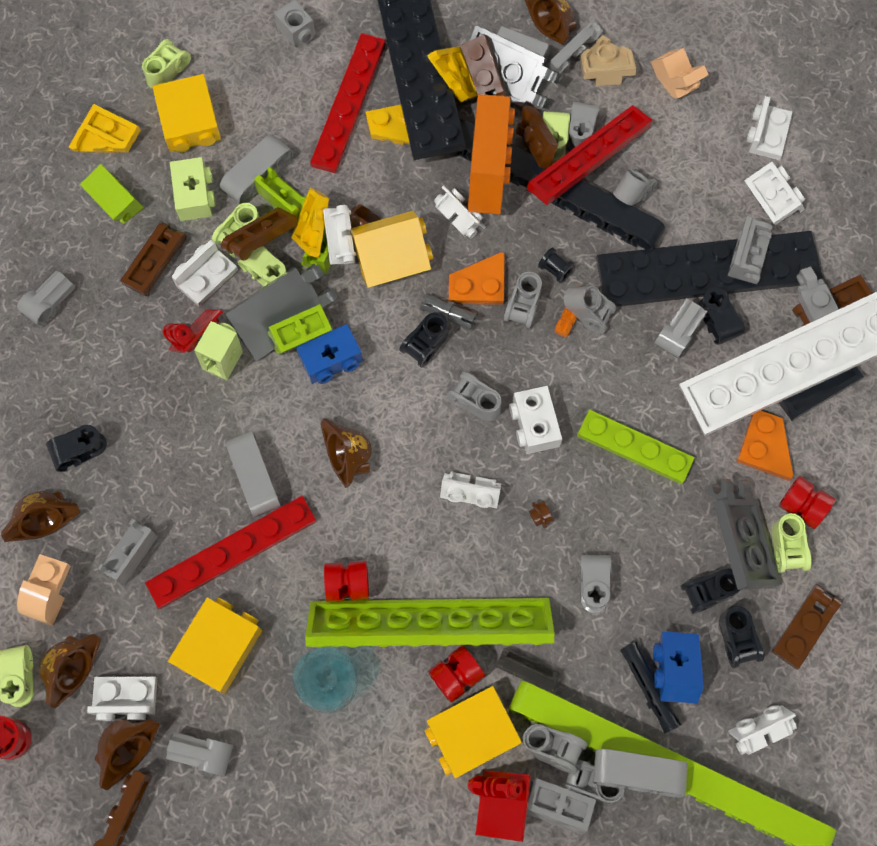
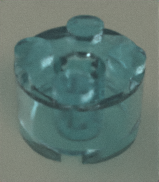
M321 647L301 657L294 669L293 682L298 697L306 706L316 712L328 714L342 710L352 701L357 691L358 677L352 662L343 652L332 647ZM329 673L333 682L331 685L326 684L322 688L319 678L326 677Z

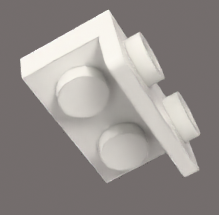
M765 96L761 105L756 104L752 120L756 121L755 127H750L746 142L751 143L749 153L780 160L792 111L768 106L770 97Z
M770 162L744 181L774 225H777L797 210L800 213L804 211L802 202L805 201V198L797 187L791 189L787 181L791 178L782 165L777 168L773 162Z
M210 240L206 244L199 246L194 256L186 263H182L176 268L172 279L176 287L200 307L238 271V267L217 249L216 244Z
M94 677L92 706L87 707V713L96 715L97 721H115V715H127L128 721H146V715H155L157 677Z

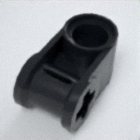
M716 287L707 290L698 305L703 309L706 308L707 313L703 320L709 334L712 333L716 339L714 343L719 345L744 334V323L734 309L727 293L723 289Z
M438 312L429 313L416 329L404 339L399 351L403 354H409L418 361L417 365L423 368L448 337L447 318ZM434 325H439L443 328L437 333L429 331V328Z
M82 425L68 433L50 439L46 446L56 471L65 472L68 471L67 468L74 465V467H77L81 463L102 454L106 449L107 441L104 435L99 433L92 425Z
M724 569L708 576H702L680 586L682 591H686L692 605L690 609L692 614L727 601L740 591L737 589L732 569ZM720 579H729L733 584V591L723 590L719 583Z
M735 606L723 612L719 618V627L731 667L738 668L739 664L752 660L757 662L763 661V647L757 636L750 612L741 606ZM731 614H735L740 618L741 627L739 629H735L730 625L729 617ZM742 650H749V652L740 653Z

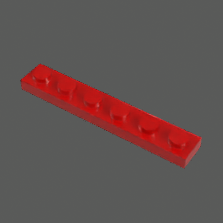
M364 33L360 34L310 161L311 167L336 174L386 45L385 39Z
M634 105L630 106L529 181L527 190L544 204L549 205L650 128L652 119Z
M300 496L146 581L145 584L158 609H162L317 521L303 496Z

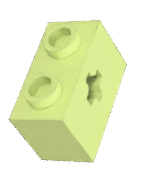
M202 157L170 162L175 210L180 221L211 217V207L216 206L213 190L209 191L208 186L209 183H213L211 168L205 167Z
M212 321L194 350L203 370L225 380H228L243 353L236 330L226 323H220L219 325Z

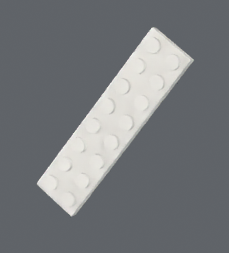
M877 292L680 383L679 387L704 436L876 358Z

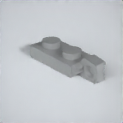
M592 19L545 67L561 73L570 64L567 59L571 55L576 58L586 48L584 43L595 42L603 30Z
M811 266L800 270L796 276L801 285L798 287V299L809 322L811 323L839 310L827 285L822 279L817 280V276Z

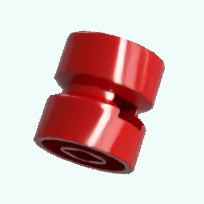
M799 475L778 506L789 514H800V517L807 526L816 529L828 514L836 499L822 489L814 491V484Z
M352 561L345 567L341 562L325 563L324 586L326 602H341L347 596L352 601L369 600L367 561Z
M460 645L448 655L447 662L440 661L427 671L450 703H453L465 693V686L473 687L485 677L481 667L463 645Z
M0 716V759L15 760L23 756L31 745L32 735L30 728L25 722L18 719Z

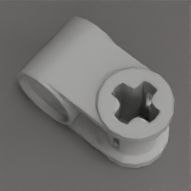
M573 101L567 147L570 151L593 135L599 106Z
M636 166L627 169L613 192L616 198L631 206L644 201L657 184V180H650L638 171L639 168Z
M528 271L519 276L512 297L509 299L503 321L508 322L511 320L525 324L528 329L531 328L542 286V281L538 274ZM524 285H531L535 290L526 292L522 287Z
M570 287L564 295L565 307L586 328L599 334L606 331L607 327L605 324L617 308L597 287Z
M462 372L460 375L461 380L453 391L447 393V398L458 407L469 411L481 420H496L501 413V397L499 393L480 382L473 375ZM485 402H492L496 406L492 409H484L481 405Z
M580 555L581 603L587 612L597 614L604 611L610 599L611 556ZM592 592H597V596L600 598L599 603H594L591 597Z
M541 724L531 725L523 736L525 747L538 760L570 774H576L578 769L575 766L582 749H586L588 746L587 742L573 734L560 732ZM546 738L545 743L537 748L538 743Z
M579 759L575 766L578 769L576 774L568 773L566 782L561 785L565 789L608 804L618 801L624 793V789L617 788V793L614 797L604 796L600 789L601 785L593 783L594 765ZM579 771H581V776H580V779H579V782H578V785H577V784H576L577 777H578Z

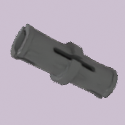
M428 293L422 299L425 304L421 303V310L430 313H441L447 318V322L451 321L469 330L473 329L476 323L473 320H477V313L456 306V302L451 300L446 302Z

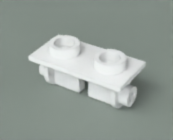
M444 185L442 186L446 194L444 196L440 194L435 198L436 208L448 220H451L455 214L458 215L452 224L464 237L473 238L478 232L476 230L478 226H481L483 229L486 228L481 222L484 217L480 213L468 212V208L463 204L466 199L455 188L450 191Z
M347 205L323 209L330 265L356 263L355 256L357 254L354 252L353 239L350 233L351 223L349 214H351V210H349Z
M453 471L450 474L444 473L440 498L448 499L451 502L476 504L482 508H497L501 483H496V479L476 477L475 484H470V475L454 473Z
M782 705L771 706L763 711L764 714L754 719L748 718L739 721L736 727L728 732L739 741L736 743L739 753L741 755L745 753L750 755L768 746L764 737L766 734H768L772 743L792 735L793 730L797 728L796 723L792 719L796 717L795 713Z

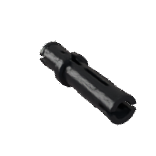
M636 641L623 647L620 652L626 659L648 701L646 703L648 709L653 710L664 734L681 726L682 724L670 702L660 701V688H655V675L645 659L638 642Z

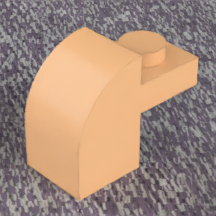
M684 48L671 50L651 61L656 77L669 94L676 99L698 88L701 84L700 80L708 76L705 65L691 67Z
M40 554L28 582L23 580L17 600L18 612L25 617L53 626L65 599L59 595V592L71 566Z

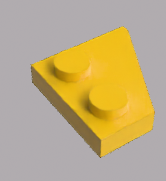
M460 46L435 50L427 55L460 103L478 97Z
M93 104L68 148L74 152H129L141 129L139 126Z
M401 105L365 112L372 139L389 140L400 145H404V143L410 144Z
M310 187L291 238L308 255L318 258L325 226L323 209L328 208L329 198L320 190Z

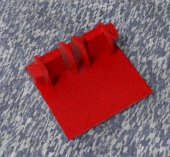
M205 310L189 327L185 324H166L163 327L162 333L172 344L168 350L178 353L193 351L200 341L198 338L205 332L209 323L212 321L218 324L220 321L218 317L223 311Z
M483 770L482 776L476 775L468 781V789L474 795L480 796L475 835L519 842L524 841L531 775Z

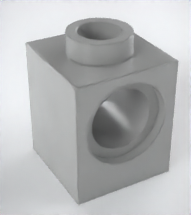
M296 0L291 1L274 13L277 28L295 48L300 44L308 43L315 35L313 19Z

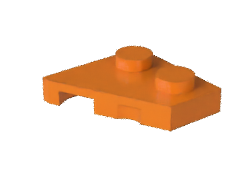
M498 253L450 274L449 301L456 302V304L503 305L504 253Z
M764 411L752 414L737 462L790 481L793 477L783 418Z

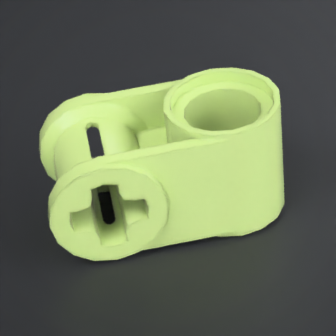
M169 39L163 40L158 48L142 63L148 86L153 89L152 86L171 82L190 63V53L186 50L181 51Z
M543 111L542 118L558 143L552 160V164H554L566 154L570 113Z
M250 203L239 204L214 231L212 241L219 245L224 237L250 223H244V219L252 217L253 219L250 221L252 222L259 218L255 206Z
M264 246L252 251L249 259L238 261L240 268L244 272L248 271L252 274L251 278L257 280L263 286L286 273L285 265Z
M786 514L772 526L774 558L778 573H784L786 569L801 568L803 571H809L811 568V553L807 543L805 523L796 514ZM783 523L791 525L793 536H789L783 531Z
M28 645L0 650V700L15 707L27 706L34 697L33 661H30L33 660V656Z

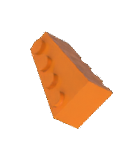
M478 94L468 212L501 214L503 184H509L510 167H505V164H511L512 147H507V144L512 145L513 128L508 127V125H513L515 109L510 108V97Z

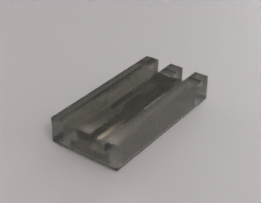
M507 648L503 649L495 666L551 693L559 676L557 671Z

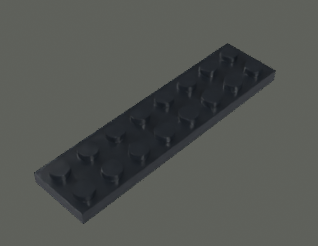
M378 0L413 161L466 150L453 91L427 56L435 50L442 49L430 0Z
M812 230L771 235L758 284L727 276L738 239L654 248L653 251H651L652 249L599 254L596 256L602 294L613 302L616 307L703 297L707 290L714 287L723 289L727 294L801 286L796 276L800 270L810 266L817 276V280H823Z

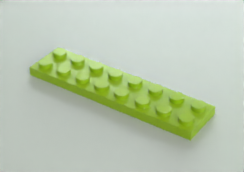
M549 598L310 601L305 642L306 647L319 648L331 646H348L353 648L358 646L388 647L407 645L412 647L420 645L480 646L484 644L542 645L554 644L555 633Z

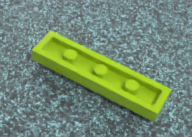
M590 409L577 434V437L681 485L684 483L695 458Z

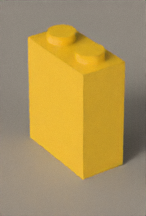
M204 74L152 86L164 138L170 152H185L190 147L198 145L210 146L215 141L221 140Z
M414 211L351 228L350 233L362 277L367 288L431 270L429 260L433 259L429 243L425 244L423 234L427 233L423 218H418Z
M219 597L216 601L206 598L168 662L225 695L262 633V629L257 626L259 620L246 612H243L241 616L232 612L233 606Z
M493 686L426 720L429 728L424 730L431 746L438 745L443 755L438 758V761L445 775L447 776L452 773L454 779L522 744Z

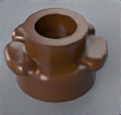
M544 501L537 504L532 502L533 509L529 510V513L536 527L542 524L543 528H547V524L554 521Z

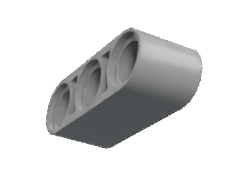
M274 135L266 136L226 173L221 180L220 188L239 204L246 203L245 200L249 196L253 197L257 193L254 178L260 175L265 179L269 173L267 172L268 167H272L277 174L283 168L282 165L286 161H291L293 151Z
M253 431L226 440L225 444L252 516L255 517L281 507Z
M596 749L593 783L638 792L684 798L686 796L688 763L622 751Z

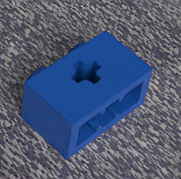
M348 324L296 346L299 359L312 384L316 382L324 384L332 380L334 374L343 370L344 372L353 371L359 367V363L363 362L361 350ZM332 354L335 358L330 360L326 355Z
M662 631L659 643H654L653 661L658 662L659 667L655 671L654 683L655 688H660V701L698 704L704 688L699 634Z

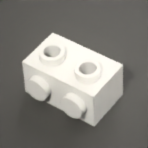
M548 386L514 393L513 403L509 404L512 420H518L520 430H516V436L519 446H525L526 454L560 447L562 436Z

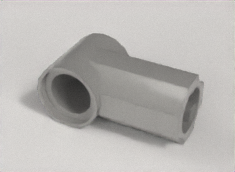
M55 271L36 291H29L24 294L19 300L17 308L36 325L43 327L46 325L45 321L50 316H55L56 307L75 289V286L62 273Z
M686 299L671 323L668 322L654 344L674 357L679 358L684 348L690 343L691 335L699 326L707 311L693 301Z
M174 732L167 747L166 759L195 766L200 771L225 777L234 745L212 739L205 741Z

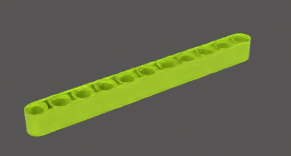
M520 681L508 708L511 712L523 714L525 719L533 723L545 725L560 732L573 734L587 742V749L596 752V749H608L688 763L686 795L695 797V801L714 810L716 808L725 812V815L743 824L745 822L755 826L754 829L772 838L778 837L789 846H832L837 832L834 828L533 684Z

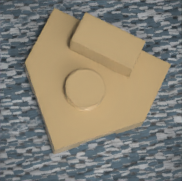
M603 35L596 40L594 46L586 49L580 55L583 79H594L595 86L620 85L622 83V76H635L636 74L632 50L624 46L620 48L612 44L611 39Z

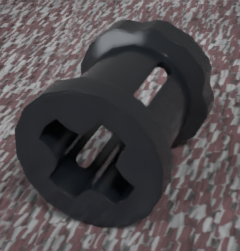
M552 247L544 254L538 267L541 270L545 268L556 277L557 282L562 283L573 270L574 263L564 260L556 254L557 250Z

